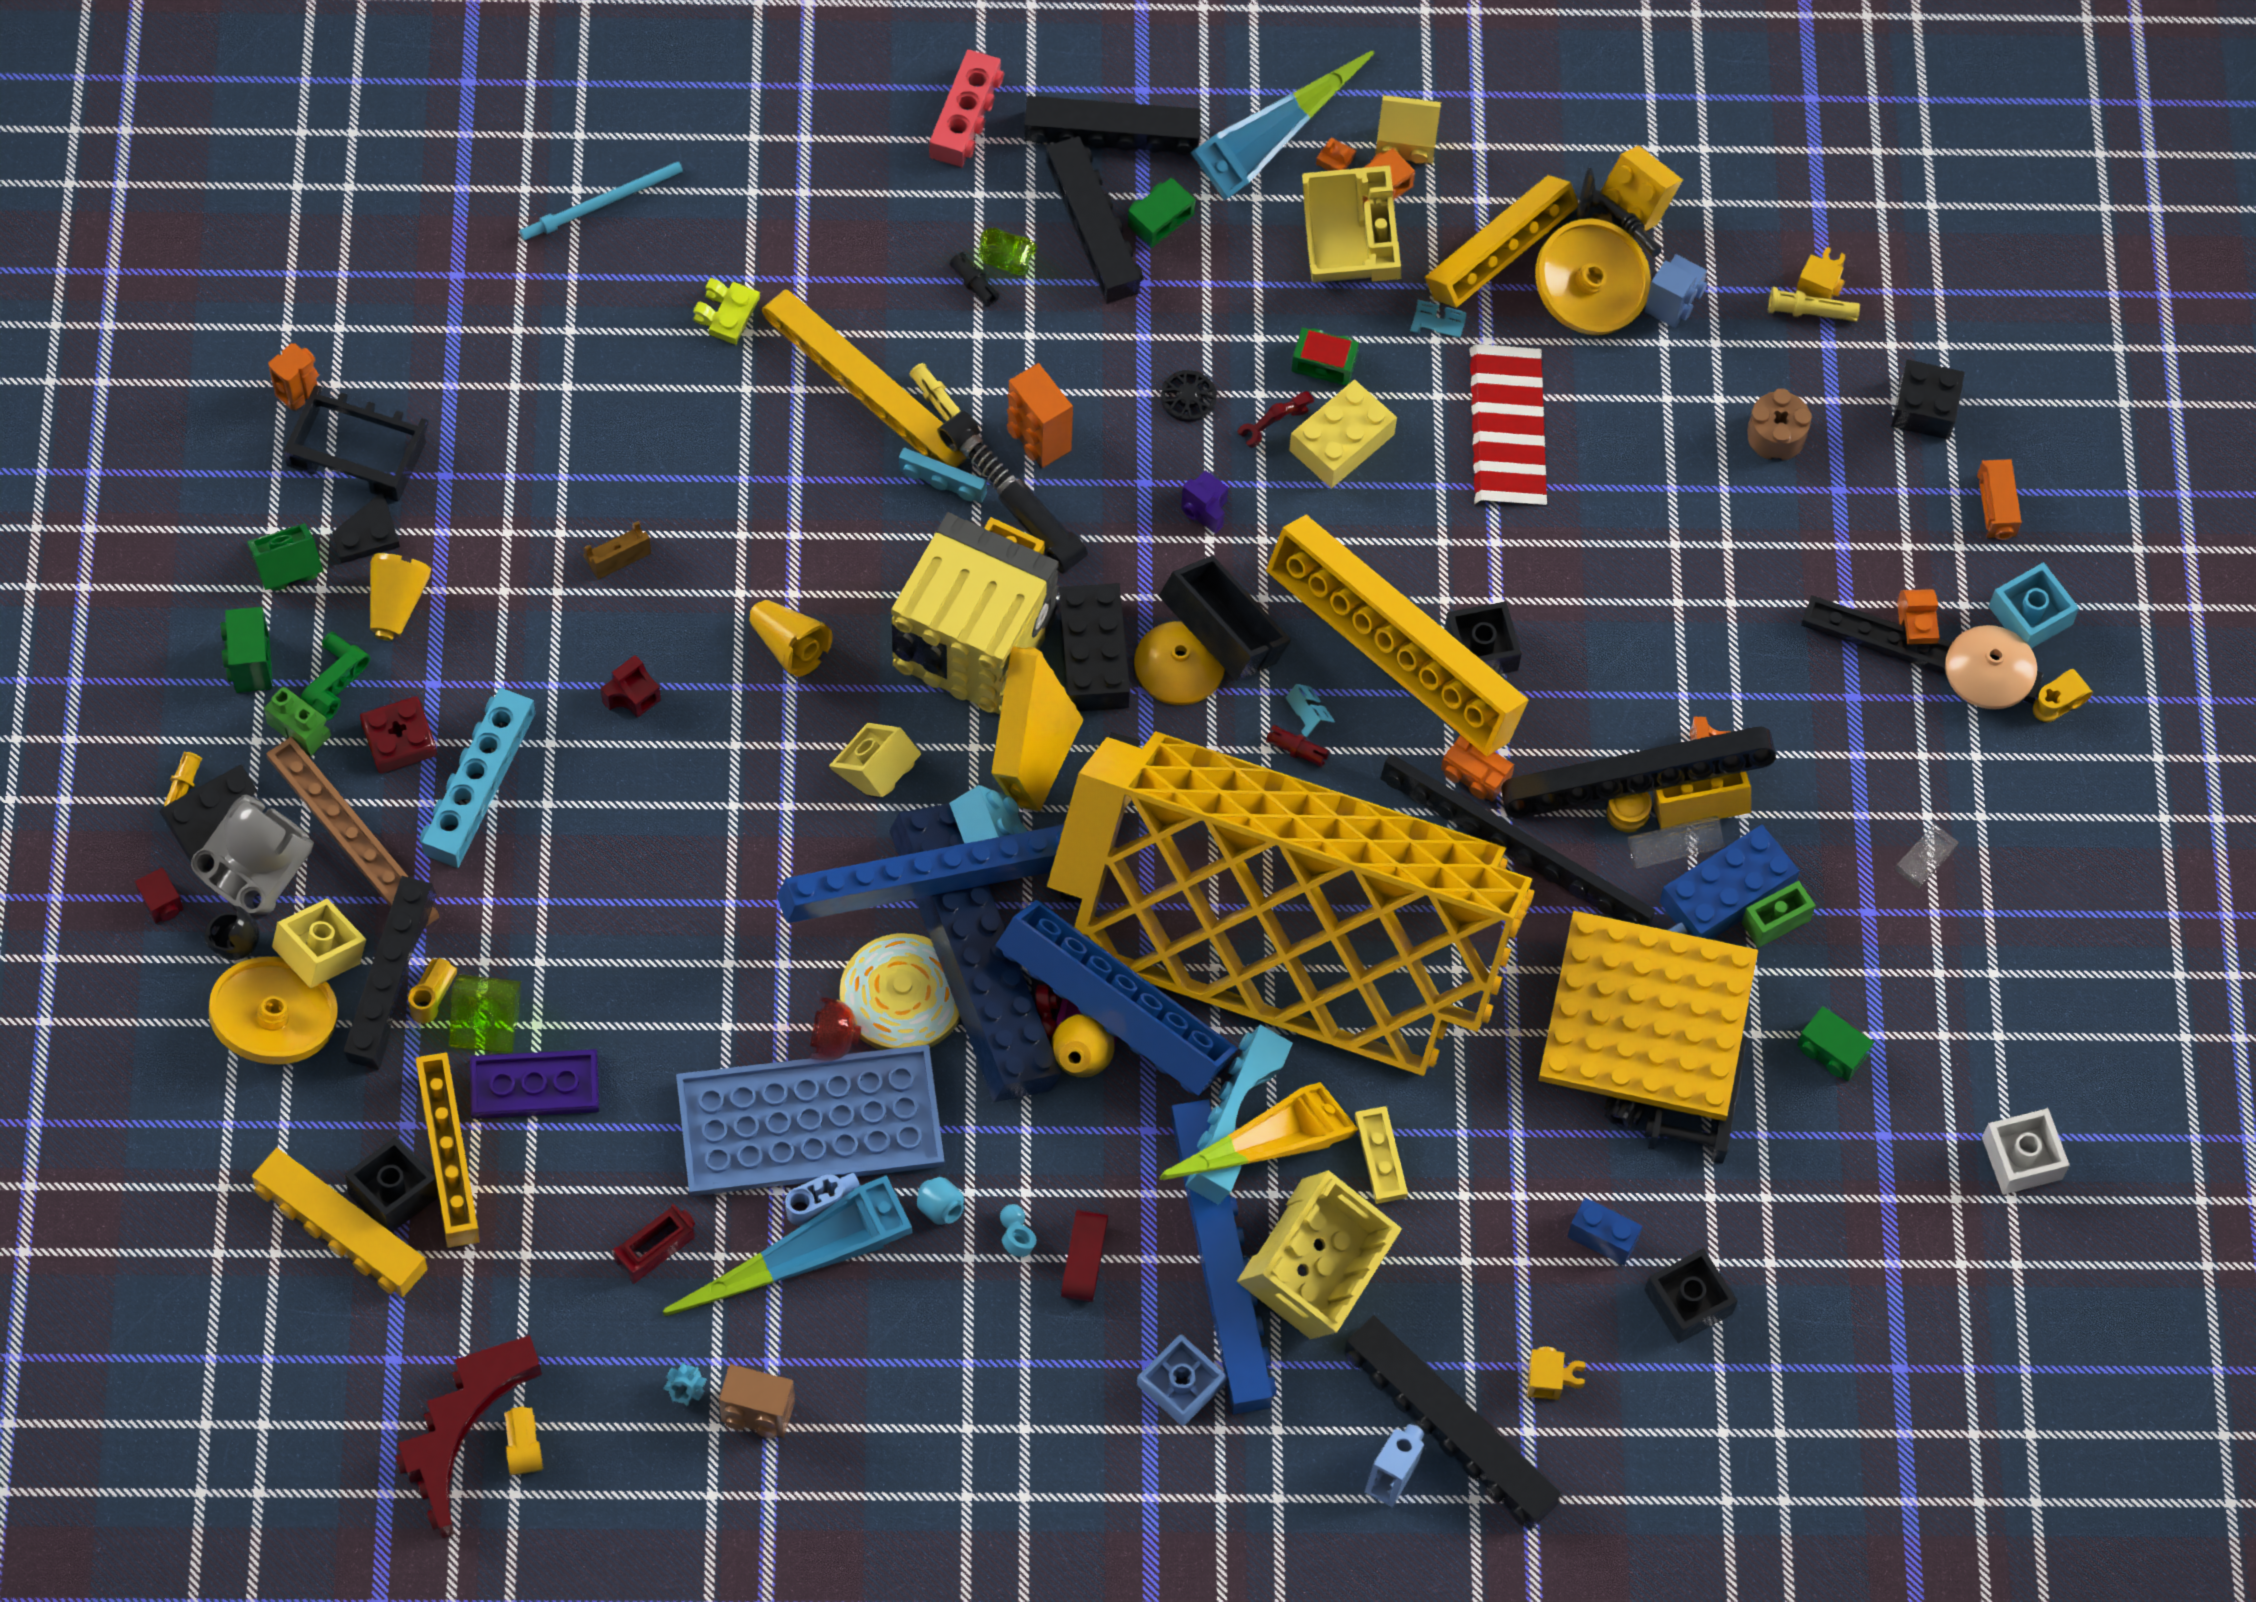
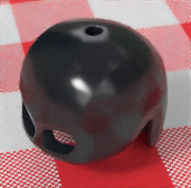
M233 905L232 907L237 913H222L209 921L205 931V942L208 948L221 958L241 960L249 956L257 946L259 927L256 920L246 910ZM214 926H216V930L214 934H212V929Z

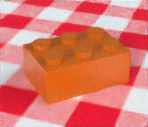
M1037 363L1010 379L1009 393L1007 394V429L1014 439L1019 438L1029 459L1032 461L1036 460L1041 468L1072 451L1073 405L1043 367Z

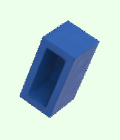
M1585 1197L1571 1222L1567 1237L1625 1266L1639 1239L1643 1226Z

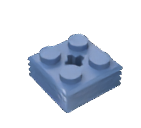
M1179 1335L1138 1375L1137 1386L1175 1421L1184 1426L1226 1385L1227 1375L1186 1337ZM1186 1376L1188 1378L1186 1385L1176 1383V1377L1182 1379Z

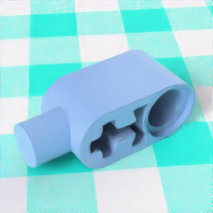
M850 1173L838 1178L835 1175L826 1174L792 1189L785 1199L788 1220L796 1226L804 1225L859 1187L860 1184L856 1175ZM829 1191L831 1194L835 1195L830 1197L828 1193L824 1192ZM799 1202L808 1205V1208L803 1211H796L792 1207Z

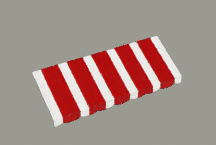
M1476 344L1470 348L1472 431L1474 434L1473 469L1475 472L1474 504L1481 500L1547 505L1541 349Z

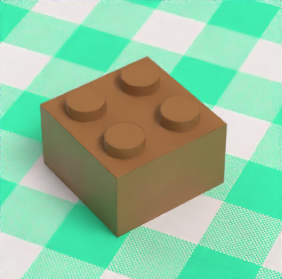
M730 1364L719 1397L721 1422H725L726 1426L735 1430H744V1428L756 1430L757 1434L766 1438H775L776 1436L784 1438L795 1403L793 1380Z

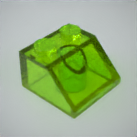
M459 974L452 987L449 1047L512 1054L520 1012L522 981Z

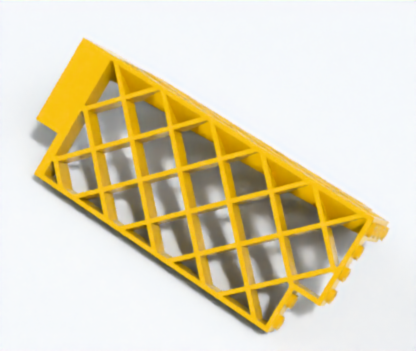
M1157 731L1153 733L1143 748L1106 737L1081 769L1077 777L1047 884L1048 888L1081 898L1082 902L1074 928L1085 936L1090 937L1093 942L1150 984L1422 1076L1425 1075L1429 1066L1435 1067L1440 1052L1439 1049L1435 1048L1438 1038L1443 1040L1448 1023L1476 1032L1479 1031L1482 1022L1488 1024L1494 1007L1488 1003L1491 994H1498L1503 977L1497 976L1500 965L1506 967L1512 950L1506 947L1509 937H1516L1518 928H1520L1523 918H1525L1535 890L1529 889L1532 878L1506 870L1508 859L1503 858L1506 847ZM1132 800L1149 833L1116 848L1114 846L1124 811ZM1199 821H1204L1224 857L1191 872L1170 835ZM1156 842L1176 880L1144 895L1124 858ZM1273 846H1279L1298 882L1264 897L1244 860ZM1108 867H1110L1129 903L1097 918L1094 916ZM1230 867L1250 905L1217 920L1197 883ZM1352 870L1369 898L1372 907L1339 922L1319 885ZM1183 890L1203 927L1170 942L1151 905ZM1305 893L1324 930L1291 945L1271 908ZM1427 895L1445 925L1447 932L1413 947L1393 910ZM1136 913L1156 949L1135 960L1119 955L1104 930L1105 927ZM1257 915L1277 952L1244 967L1224 930ZM1376 918H1380L1399 954L1365 970L1345 933ZM1502 920L1506 923L1489 973L1468 936ZM1207 938L1211 940L1229 972V975L1210 984L1191 979L1177 954ZM1331 940L1351 977L1318 992L1298 955ZM1455 943L1474 979L1439 994L1420 958ZM1162 960L1168 971L1152 965ZM1281 963H1284L1303 997L1302 1000L1283 1009L1265 1004L1251 980L1252 977ZM1406 965L1425 1002L1392 1017L1372 981ZM1236 985L1242 996L1226 991V989ZM1358 988L1377 1024L1353 1034L1338 1029L1324 1003ZM1480 990L1484 991L1477 1013L1451 1005ZM1310 1010L1315 1021L1302 1017L1300 1014ZM1432 1013L1435 1021L1424 1056L1412 1054L1398 1028ZM1384 1035L1390 1046L1374 1040Z

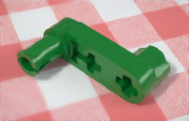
M334 631L325 636L322 641V648L329 651L338 660L309 684L300 699L322 714L327 721L336 714L341 706V699L336 695L366 669L371 658L369 654L357 645L351 646Z

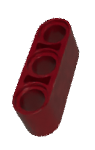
M1076 1210L1061 1298L1093 1303L1106 1235L1108 1214Z

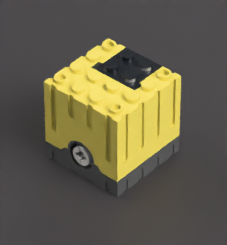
M947 512L937 533H935L891 609V614L893 615V666L904 675L912 674L923 679L927 685L933 688L940 687L949 691L959 700L967 699L976 703L979 708L986 712H995L1001 715L1010 653L1013 646L1020 648L1033 647L1039 650L1056 620L1058 561Z

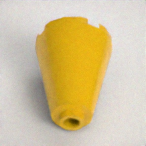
M376 553L370 561V630L380 640L393 641L394 637L401 636L430 578L431 568L427 564L412 559L411 563L401 560L402 556Z
M770 600L756 603L750 611L749 621L752 627L783 668L796 677H802L816 669L821 663L818 658L822 652L828 653L831 648L832 630L823 622Z
M1083 1014L1074 1015L1064 1020L1055 1030L1051 1043V1048L1059 1067L1066 1073L1076 1077H1091L1102 1072L1111 1062L1115 1050L1113 1035L1109 1034L1103 1025L1094 1018Z

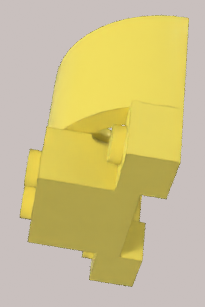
M1390 166L1304 173L1302 175L1312 282L1371 278L1372 281L1401 279V262ZM1363 196H1366L1369 201H1366L1363 206Z

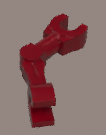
M1304 391L1293 397L1290 402L1272 405L1268 410L1269 412L1255 425L1250 423L1243 424L1237 432L1240 436L1244 437L1248 432L1252 431V438L1246 444L1250 448H1254L1260 444L1262 439L1261 432L1275 421L1282 419L1285 415L1301 416L1308 413L1309 409L1306 405L1313 403L1315 400L1308 391Z

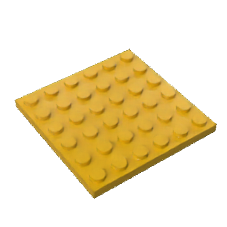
M1573 910L1538 1081L1726 1121L1758 950Z

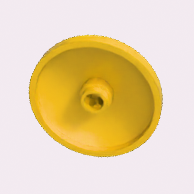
M1580 219L1565 224L1547 239L1539 252L1536 262V284L1544 305L1560 323L1579 333L1605 335L1616 332L1631 323L1640 314L1647 302L1651 275L1646 256L1633 237L1622 228L1610 222L1599 219Z
M257 957L232 966L216 981L209 1002V1020L218 1039L237 1055L263 1064L294 1063L311 1057L320 1051L332 1037L338 1013L337 1000L328 982L325 981L310 989L282 957Z

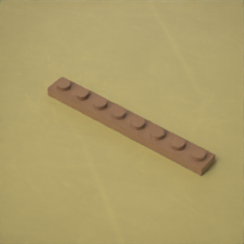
M292 736L267 752V759L391 907L401 876L408 877V875ZM434 907L426 927L439 918V913Z

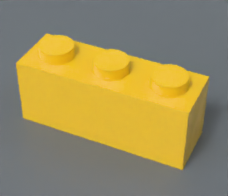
M1746 771L1654 790V811L1660 828L1664 830L1751 813V784Z

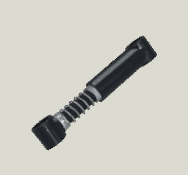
M961 410L937 429L939 437L951 451H962L966 458L972 459L971 463L973 465H977V470L982 471V476L988 477V483H993V489H997V493L1000 494L998 499L1031 536L1045 542L1044 551L1046 557L1058 561V572L1066 573L1088 555L1087 549L1080 538L1074 533L1068 532L1022 479H1016L1014 475L1010 476L1007 473L1008 469L1005 470L1002 467L1003 463L999 464L997 462L998 457L994 458L991 455L992 451L989 452L986 449L987 445H982L983 440L978 437L980 434L978 425L967 412Z

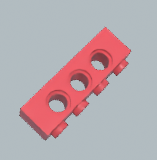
M967 49L929 141V158L963 167L966 158L972 157L976 144L973 140L976 134L980 135L985 124V118H983L985 111L990 112L995 97L993 91L995 87L1000 88L1003 81L1004 72L1000 71L999 58Z

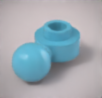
M1015 1204L1007 1205L1000 1213V1221L1007 1228L1002 1237V1244L1011 1255L1026 1257L1036 1245V1236L1032 1230L1023 1225L1025 1222L1024 1210Z

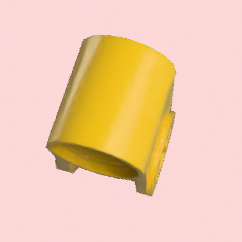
M2070 669L2056 680L2041 688L2038 699L2032 707L2033 714L2040 721L2052 722L2070 710L2083 705L2093 695V691L2075 669Z

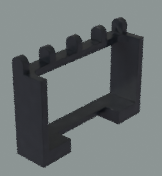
M316 384L283 451L286 465L315 475L318 467L322 466L366 480L369 483L370 493L375 495L384 493L385 498L399 502L426 444L424 433L428 427V420L422 418L418 426L402 421L403 412L396 410L393 418L374 412L375 403L370 401L365 409L346 403L348 395L342 392L337 400L321 395L322 386ZM320 407L413 436L395 476L304 447L303 444L320 411Z

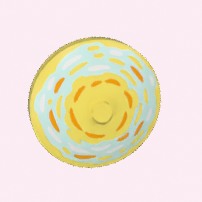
M908 933L882 936L860 948L845 967L840 983V1003L844 1018L851 1030L861 1040L876 1049L886 1050L929 1045V1048L943 1041L955 1029L961 1019L932 941L927 937Z

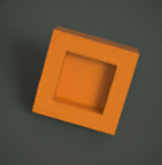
M1331 137L1317 156L1316 165L1327 171L1345 170L1355 158L1356 150Z

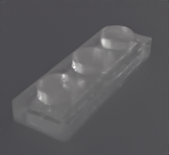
M1717 816L1627 837L1633 867L1636 869L1725 847L1720 820Z

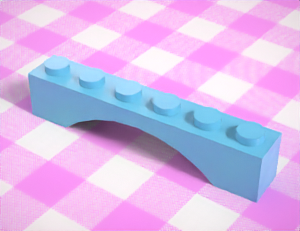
M1259 1025L1252 1034L1247 1032L1239 1044V1049L1242 1050L1241 1055L1234 1059L1228 1071L1232 1075L1230 1081L1224 1083L1218 1094L1221 1102L1219 1106H1215L1207 1122L1211 1124L1209 1131H1205L1197 1144V1148L1201 1149L1200 1151L1235 1131L1238 1110L1246 1093L1257 1085L1270 1081L1283 1068L1293 1044L1292 1042L1262 1025ZM1241 1165L1192 1174L1189 1176L1185 1186L1219 1205L1232 1191Z

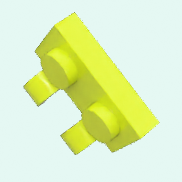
M710 278L705 287L708 290L705 297L722 304L718 312H716L709 305L698 302L693 311L695 313L693 320L699 324L710 326L709 335L736 345L760 298V292L732 282L730 288H727L719 280Z

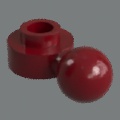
M1048 984L1037 986L1036 1005L1048 1040L1051 1041L1058 1027L1052 1015L1055 1014L1056 1009L1060 1008V997L1054 993L1052 987Z

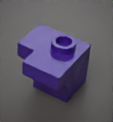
M1205 470L1197 479L1192 480L1190 478L1183 485L1181 508L1187 517L1192 520H1198L1216 534L1224 524L1225 512L1221 508L1227 502L1229 487Z

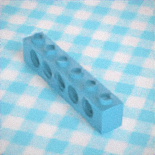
M503 688L498 689L495 697L491 696L485 707L486 715L482 723L478 722L472 733L473 741L469 748L465 747L459 759L460 767L456 774L452 773L446 785L447 793L443 800L439 799L433 810L434 818L430 826L426 825L420 836L424 856L459 868L536 714L534 700ZM501 722H506V723H508V725H507L506 727H503V728H498V727H496V725H497L498 723H501ZM487 748L496 749L492 753H483V750ZM476 773L483 775L479 779L469 778L471 775ZM462 799L470 800L466 805L456 804ZM449 825L457 826L453 831L443 830Z

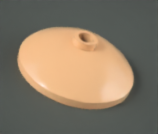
M1983 625L1964 631L1952 642L1946 655L1945 671L1951 687L1965 701L1985 709H2004L2019 703L2030 693L2037 676V662L2032 649L2019 635L2003 627ZM1990 655L1998 656L1999 660L1992 659Z

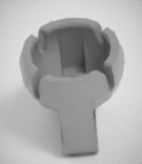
M242 795L233 803L202 850L194 854L191 866L194 873L231 904L242 907L250 914L266 916L274 910L276 900L310 855L314 842L309 839V835L275 809H268L264 814L262 811L265 809V805L260 800L249 795ZM212 857L214 859V867L208 872L206 864ZM259 893L261 895V903L255 908L253 899Z

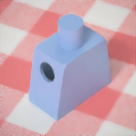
M1409 1424L1404 1432L1400 1429L1393 1431L1373 1464L1365 1493L1394 1507L1419 1462L1424 1443L1421 1441L1424 1437L1422 1429L1416 1425Z

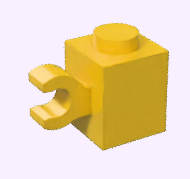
M1829 247L1824 250L1822 258L1811 254L1800 275L1796 291H1802L1805 293V296L1832 299L1833 295L1838 297L1845 280L1840 279L1845 254L1841 253L1838 260H1831L1829 258L1831 248Z
M1552 1347L1532 1349L1529 1358L1527 1397L1559 1400L1563 1385L1577 1389L1583 1388L1585 1379H1577L1572 1373L1574 1371H1585L1586 1363L1574 1361L1564 1368L1565 1352H1557Z

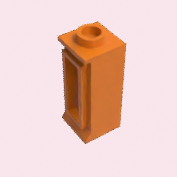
M2012 459L1984 460L1981 462L1977 477L1980 479L1979 485L1986 529H1988L1986 537L1999 540L2016 537L2022 521Z

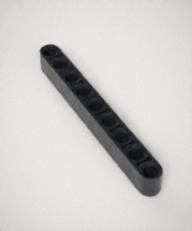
M1759 726L1507 779L1501 786L1504 810L1510 818L1519 819L1760 769L1774 763L1776 751L1770 730Z

